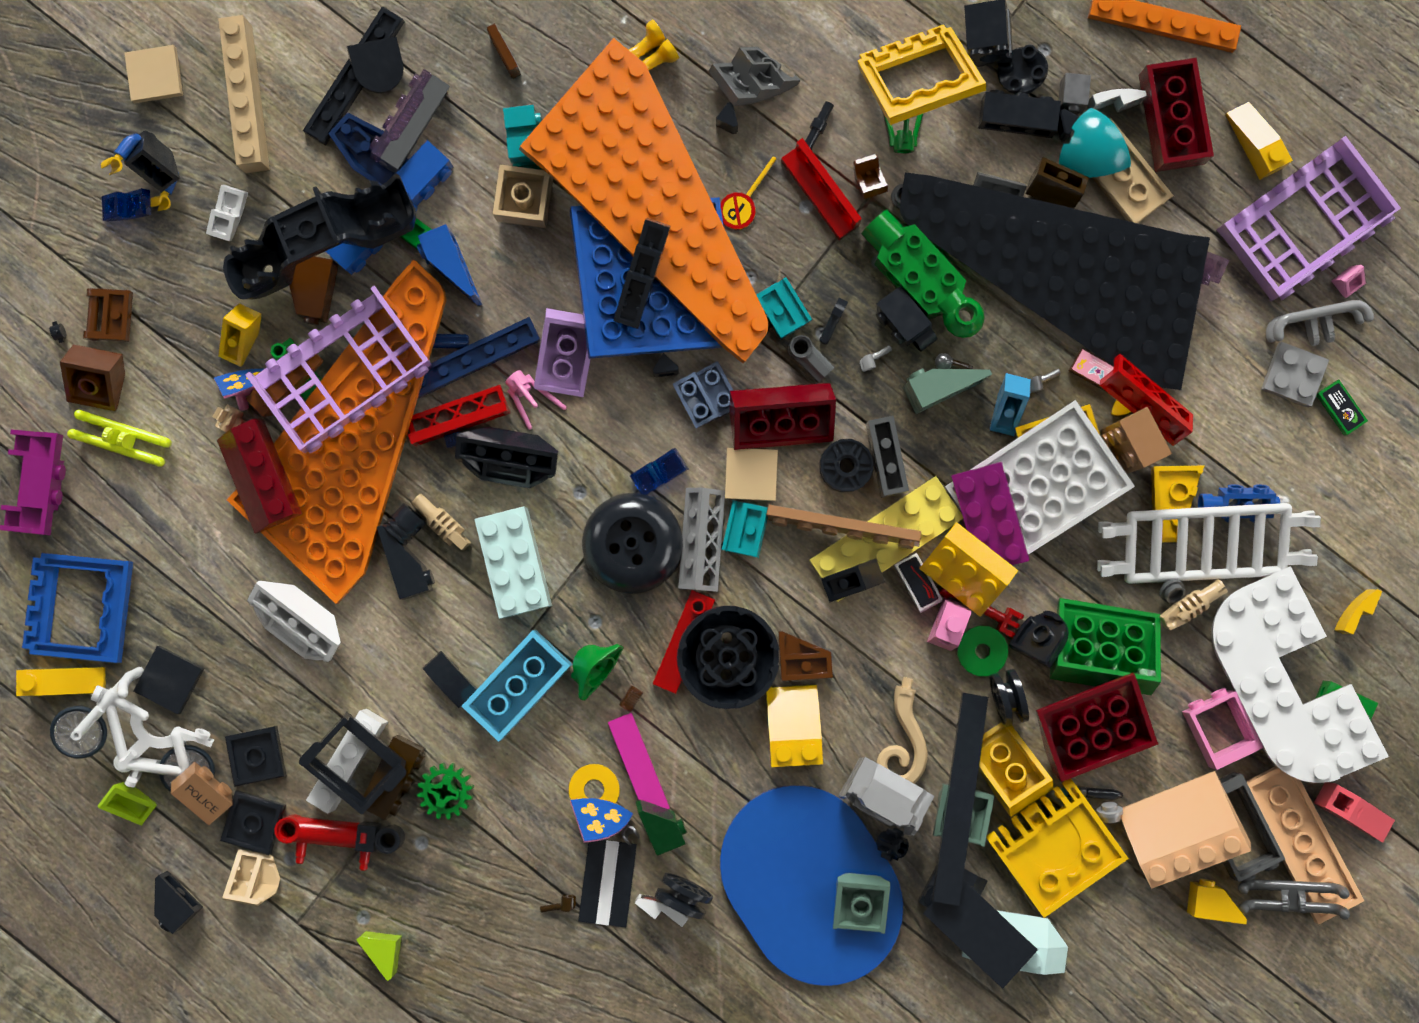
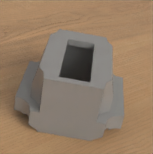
M862 757L858 759L839 797L842 799L849 798L853 807L887 826L905 827L903 833L914 836L923 822L922 819L934 795L882 765Z

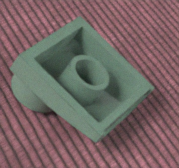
M942 783V788L938 795L939 803L933 836L941 837L948 784ZM979 790L975 791L968 842L985 846L995 795Z
M845 873L837 877L833 929L874 931L885 934L890 881L877 875Z

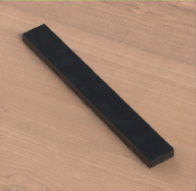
M964 692L961 694L932 895L933 902L955 906L960 905L989 698L986 696Z

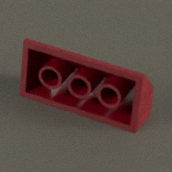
M821 383L730 391V421L734 450L834 442L836 397L831 384Z
M254 418L231 428L217 439L255 534L302 515L265 421Z

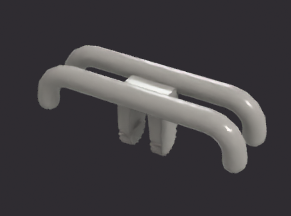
M1351 300L1293 312L1273 318L1266 328V339L1270 343L1282 341L1286 325L1305 321L1309 343L1311 346H1316L1320 343L1317 318H1319L1326 343L1334 342L1335 339L1332 315L1349 312L1354 316L1357 324H1363L1364 322H1372L1374 314L1371 307L1360 300Z

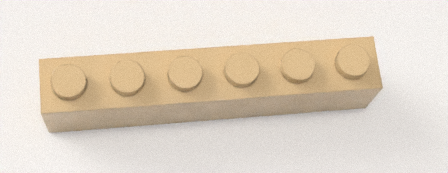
M244 15L218 18L236 165L244 173L270 170L252 25Z

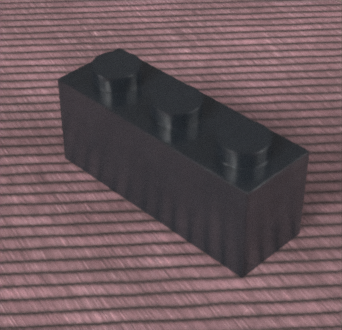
M1001 90L986 91L981 101L978 129L1053 138L1058 129L1061 101H1055L1054 98L1049 96L1032 98L1025 93L1010 95L1004 94Z

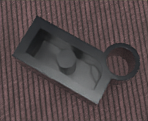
M902 286L876 303L877 319L883 326H889L893 331L891 335L898 345L905 343L906 346H909L913 343L922 352L938 340L935 332L932 330V323Z

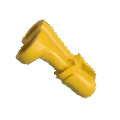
M653 19L646 24V36L644 39L629 49L636 57L640 58L659 46L652 55L642 61L646 64L648 71L662 63H673L680 58L674 46L668 39H665L663 32Z

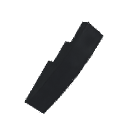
M649 218L645 219L613 321L636 329L639 328L669 235L670 225Z

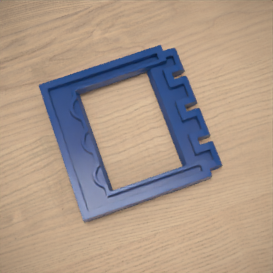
M41 553V558L33 557L31 575H37L38 580H30L28 600L35 601V606L27 605L25 626H32V631L24 630L22 648L30 649L29 654L122 663L133 562ZM59 568L105 572L107 582L106 590L103 592L102 597L104 607L103 615L100 617L99 622L101 632L97 647L50 643Z

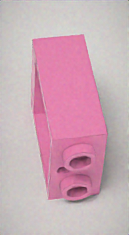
M1226 688L1211 693L1212 698L1205 701L1199 699L1188 704L1189 708L1182 711L1209 768L1216 770L1264 748L1237 692L1226 690ZM1226 701L1244 740L1213 753L1196 715Z

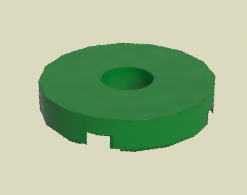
M975 626L964 632L961 642L957 647L956 655L960 665L967 672L976 676H990V674L997 673L1005 665L1008 658V645L998 630L989 626ZM979 644H985L989 649V653L985 658H979L975 653V649Z

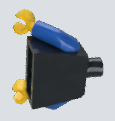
M148 131L125 137L113 152L115 156L102 161L101 168H105L110 164L112 171L109 175H112L122 170L121 160L124 161L127 167L161 192L160 196L150 198V206L155 207L159 205L157 211L167 210L171 206L168 195H172L178 179H180L173 152L159 141L153 133Z

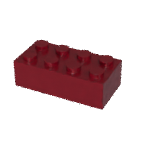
M1197 57L1146 65L1138 76L1141 90L1147 94L1143 104L1155 172L1205 165L1214 157Z

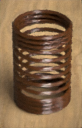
M631 685L630 690H628L629 692L625 694V698L619 704L629 712H632L633 707H635L634 705L639 701L632 696L634 695L633 693L640 697L643 695L642 691Z

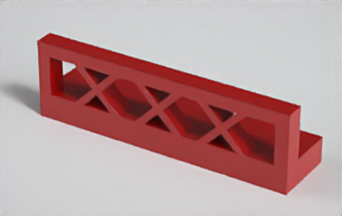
M801 138L796 142L795 149L781 158V162L838 240H841L860 226L862 218L805 140Z
M1121 354L1114 358L1113 370L1100 380V387L1132 413L1148 407L1164 439L1172 446L1193 432V414Z
M497 385L414 414L409 426L410 434H408L411 444L417 447L511 414L502 386ZM498 392L500 403L491 406L483 405L488 395ZM479 398H482L481 401H480V403L477 402V401H475V400H476V399H479ZM467 402L478 405L474 412L465 415L460 413L463 405ZM458 406L456 411L451 409L453 407ZM448 410L454 413L451 420L442 423L436 421L442 411ZM435 414L434 417H433V419H430V418L427 417V416H430V415ZM422 418L431 422L428 428L417 432L413 421Z

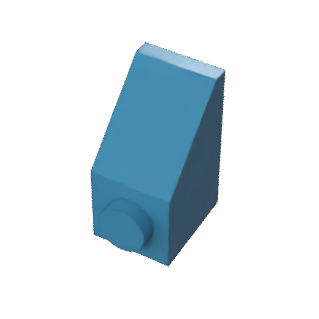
M1008 373L1005 374L998 392L990 430L1011 436L1015 435V428L1020 423L1030 397L1031 379Z

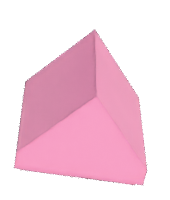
M1350 266L1332 280V283L1343 297H1349L1366 284L1364 266Z

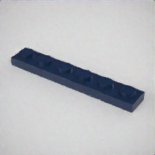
M527 317L432 362V365L428 367L429 371L424 375L418 399L540 342L541 339L531 318Z

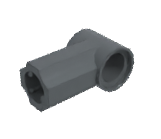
M796 336L789 344V356L796 360L817 383L834 369L831 363L812 345L811 340L807 336ZM797 342L805 344L806 353H796L794 344Z

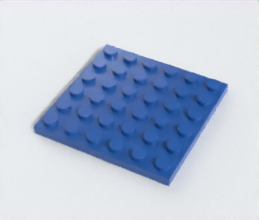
M720 197L710 198L723 224ZM571 206L570 217L589 359L723 348L705 330L706 328L656 279L654 280L638 329L613 321L633 256L582 206Z

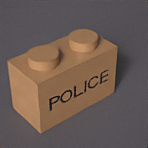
M194 762L171 782V794L206 824L210 825L232 806V790L226 783H219L213 778V773L207 767H201Z

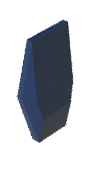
M347 112L328 134L354 171L369 181H378L382 185L394 175L393 172L379 164L380 157L387 148L383 141L387 138L388 134Z

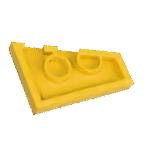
M1205 465L1151 467L1152 510L1191 508L1198 490L1199 478L1203 473ZM1178 519L1163 520L1162 543H1177Z

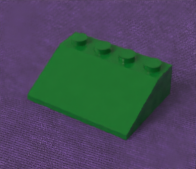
M1059 598L1057 614L1066 622L1069 635L1066 645L1050 668V679L1097 687L1134 673L1141 694L1152 695L1161 683L1160 614Z

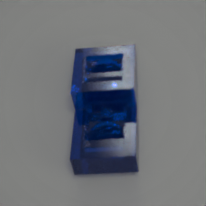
M141 188L128 193L114 192L102 196L103 221H121L151 215L150 190Z
M673 448L655 461L649 462L631 474L630 477L640 494L648 495L683 474L689 468L678 450Z

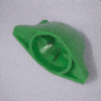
M615 644L609 647L587 645L576 653L573 660L571 678L579 686L578 696L581 700L585 701L611 673L624 649L622 645Z

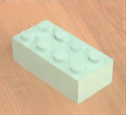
M523 506L474 519L499 619L552 606L528 508Z

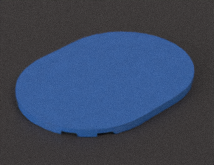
M781 786L754 797L733 818L721 848L720 870L723 886L733 908L762 952L783 973L801 982L820 986L840 985L854 981L871 972L885 959L900 932L903 917V899L897 876L888 860L881 857L882 852L877 850L876 842L861 819L839 797L812 786ZM845 873L877 875L890 881L885 934L874 931L833 929L837 877Z

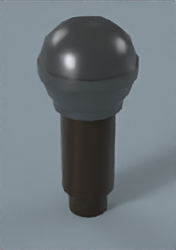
M946 353L939 354L935 359V365L938 369H973V366L969 365V363L954 360Z

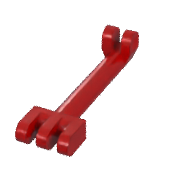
M943 587L939 589L938 592L941 596L946 598L952 597L958 600ZM989 606L983 613L999 622L996 630L1011 638L1014 637L1015 633L1007 629L1008 625L1016 629L1020 625L1011 620L1014 616L1019 620H1022L1024 617L1023 614L1007 607L1005 613H1002Z

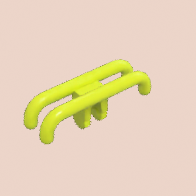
M76 410L74 412V417L77 420L105 429L103 430L102 438L70 429L67 432V436L70 439L157 467L165 465L164 458L135 449L133 446L137 438L169 448L172 445L171 439L86 411Z

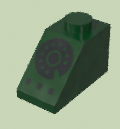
M643 800L636 801L639 817L657 856L686 844L684 834L687 833V829L682 819L677 820L674 811Z

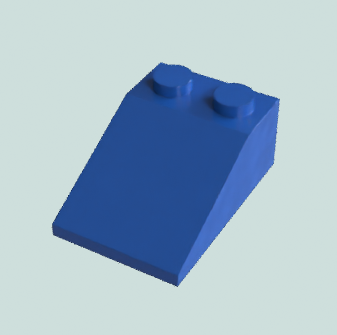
M445 224L418 235L420 244L417 245V248L427 265L431 264L477 306L482 305L457 240L449 227Z

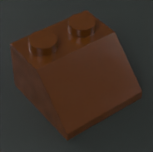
M73 344L60 361L66 401L116 411L125 378L123 354Z

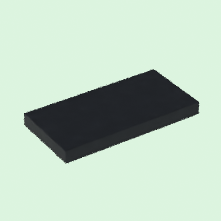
M964 879L959 906L932 902L923 912L928 919L1002 989L1038 951L1026 937Z

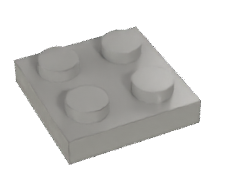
M1280 342L1276 347L1261 390L1307 408L1312 407L1329 359Z

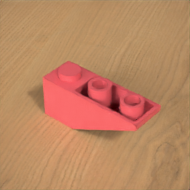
M1331 782L1324 783L1314 801L1315 805L1382 843L1395 821L1361 797Z

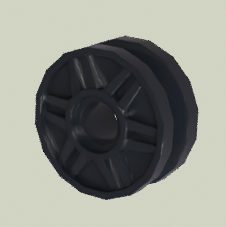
M840 439L831 443L823 452L819 462L821 477L833 490L841 493L853 492L862 488L870 480L874 470L873 457L869 449L861 442L854 439ZM848 459L852 462L853 469L851 472L845 473L840 469L841 460Z
M1015 669L1006 670V683H1003L998 673L990 674L991 692L1002 724L1005 727L1012 726L1013 713L1016 714L1020 722L1029 721V709L1025 692Z
M665 873L662 881L670 887V890L658 888L655 897L668 907L696 919H704L706 911L698 902L711 904L713 895L688 879L672 873Z

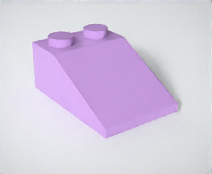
M546 308L533 389L584 397L590 359L588 358L583 315Z

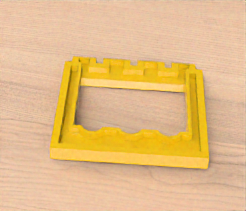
M944 25L927 30V36L921 32L904 38V44L896 41L882 46L879 53L877 49L859 55L858 68L890 125L986 91V82L951 27L946 28ZM946 48L961 72L957 80H944L936 83L932 89L926 90L922 88L913 91L907 98L897 97L893 99L878 72Z

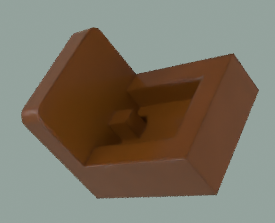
M877 154L863 157L853 162L855 180L864 199L888 192V185L880 170Z

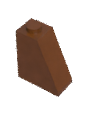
M314 256L296 265L293 282L289 287L295 312L304 319V323L319 325V322H328L339 266L333 259Z

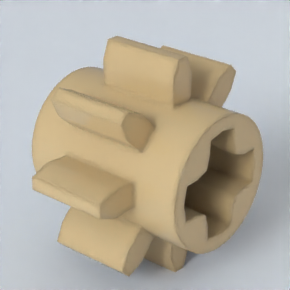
M229 404L224 409L217 407L212 416L218 420L215 427L224 432L247 422L242 419L244 412Z

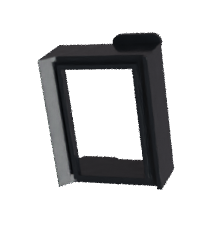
M347 711L320 742H314L299 759L301 766L361 815L364 814L384 790L387 792L392 791L406 775V761ZM343 726L392 767L366 797L316 757Z

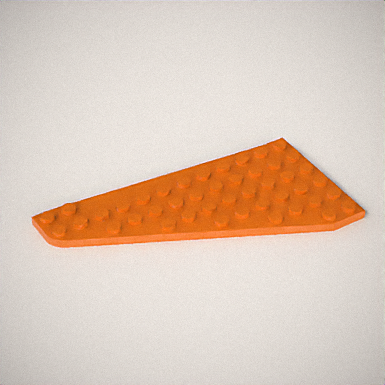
M613 38L520 145L519 150L553 177L632 256L639 242L646 218L670 225L671 228L655 279L706 328L705 330L725 350L741 363H744L767 334V316L646 64Z
M413 260L395 279L383 295V298L429 360L445 308L446 294L443 286L416 260ZM382 308L368 318L378 333L394 323L385 308ZM364 323L353 340L359 347L374 335ZM398 327L382 337L392 352L408 342ZM378 341L362 351L372 366L388 356ZM350 343L321 380L322 385L344 415L382 390V387ZM410 347L396 357L406 371L422 362V359L413 347ZM392 360L377 370V373L386 385L402 376V373ZM424 375L417 379L413 377L406 382L408 386L398 393L393 391L385 397L387 400L377 408L372 406L364 412L365 416L355 423L349 422L343 426L344 431L334 438L329 436L321 442L323 445L312 453L300 451L285 429L274 443L302 515L261 533L335 604L340 603L367 572L378 535L377 526L381 525ZM316 387L305 403L311 410L326 398L319 388ZM330 404L314 414L324 429L340 419ZM302 407L290 421V424L305 414ZM310 418L294 428L303 443H306L320 433ZM236 489L227 501L249 521Z

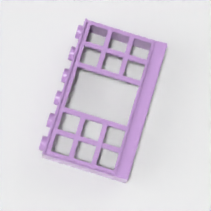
M1344 136L1308 164L1217 229V232L1229 244L1271 302L1278 297L1284 300L1295 292L1292 287L1300 283L1303 286L1315 277L1313 272L1318 268L1323 271L1335 263L1333 257L1338 254L1344 256L1355 248L1353 245L1355 241L1360 239L1363 242L1375 234L1373 228L1380 224L1381 227H1384L1395 219L1393 214L1401 209V207L1348 138ZM1342 159L1353 174L1339 184L1328 168ZM1321 173L1326 176L1334 187L1322 197L1318 195L1309 183ZM1356 178L1367 193L1353 202L1343 187ZM1302 187H1305L1344 238L1310 264L1269 212ZM1338 192L1348 207L1334 216L1324 201ZM1371 197L1382 212L1368 221L1357 206ZM1352 210L1363 226L1349 235L1338 220ZM1262 216H1265L1275 231L1261 240L1250 225ZM1244 229L1256 243L1250 249L1239 236V233ZM1279 234L1289 250L1275 259L1265 244ZM1259 248L1270 261V264L1266 267H1263L1253 254ZM1293 253L1304 269L1290 278L1279 263ZM1273 267L1285 281L1279 287L1267 273Z
M375 286L370 288L374 294L362 302L359 299L352 302V309L341 317L338 314L333 315L329 319L331 324L320 331L317 329L308 333L309 339L299 346L296 344L290 345L286 349L288 353L279 360H268L265 363L266 369L257 375H253L251 372L246 374V377L282 427L303 453H312L318 450L323 445L321 442L326 438L338 436L344 431L343 426L349 422L355 423L365 416L364 412L372 406L377 408L387 400L386 396L393 391L398 393L408 386L406 382L413 377H416V379L422 377L429 371L428 367L432 365ZM382 308H385L394 323L378 333L368 318ZM364 321L374 336L358 347L348 332ZM398 327L408 342L392 352L382 337ZM343 335L382 387V390L346 415L343 414L306 363L307 360ZM378 341L388 356L372 366L362 351ZM410 347H413L422 359V362L406 371L396 357ZM392 360L402 373V376L386 385L377 373V370ZM302 365L312 380L296 390L286 375ZM282 379L291 394L275 404L265 389ZM316 384L326 399L310 410L300 395ZM296 399L305 411V414L290 424L280 411V408ZM330 404L340 419L324 429L314 414ZM310 418L320 433L306 443H303L294 428Z

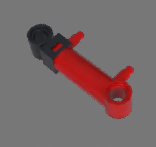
M292 814L279 820L274 828L275 836L280 842H297L295 852L296 864L304 863L307 844L355 848V851H360L359 869L361 871H366L368 868L370 852L373 853L379 850L381 853L390 854L399 849L405 841L403 829L395 824L381 829V823L347 822L301 817L297 814ZM288 822L295 826L294 835L289 834L286 830ZM386 833H391L394 835V845H389L386 843Z

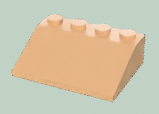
M1215 771L1123 807L1121 820L1151 889L1251 851V842Z

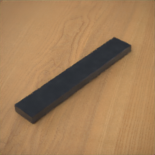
M382 6L358 44L396 37L405 23L404 19ZM350 59L347 60L303 129L305 134L325 146L331 138L328 133L346 115L363 88L354 77Z

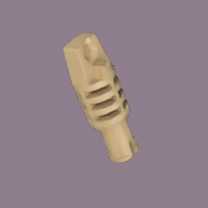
M419 494L411 502V505L427 519V525L449 546L454 543L460 550H465L471 544L462 534L465 529L443 508H436L422 494Z
M1217 579L1203 590H1194L1191 594L1186 595L1185 598L1174 603L1159 616L1164 627L1168 630H1173L1196 618L1203 611L1208 610L1210 603L1227 594L1228 591L1224 588L1223 582Z

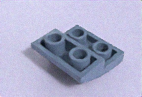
M718 361L673 383L696 429L730 413V391L734 390Z

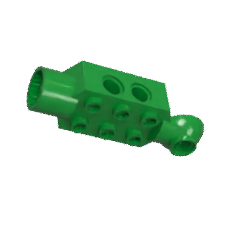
M885 210L862 231V236L878 252L874 265L896 289L902 286L928 319L936 318L943 314V321L947 330L954 336L961 338L972 337L981 330L985 320L984 310L979 302L963 294L966 279L915 224L903 227L888 210ZM959 311H967L971 316V320L967 322L962 321L959 317Z

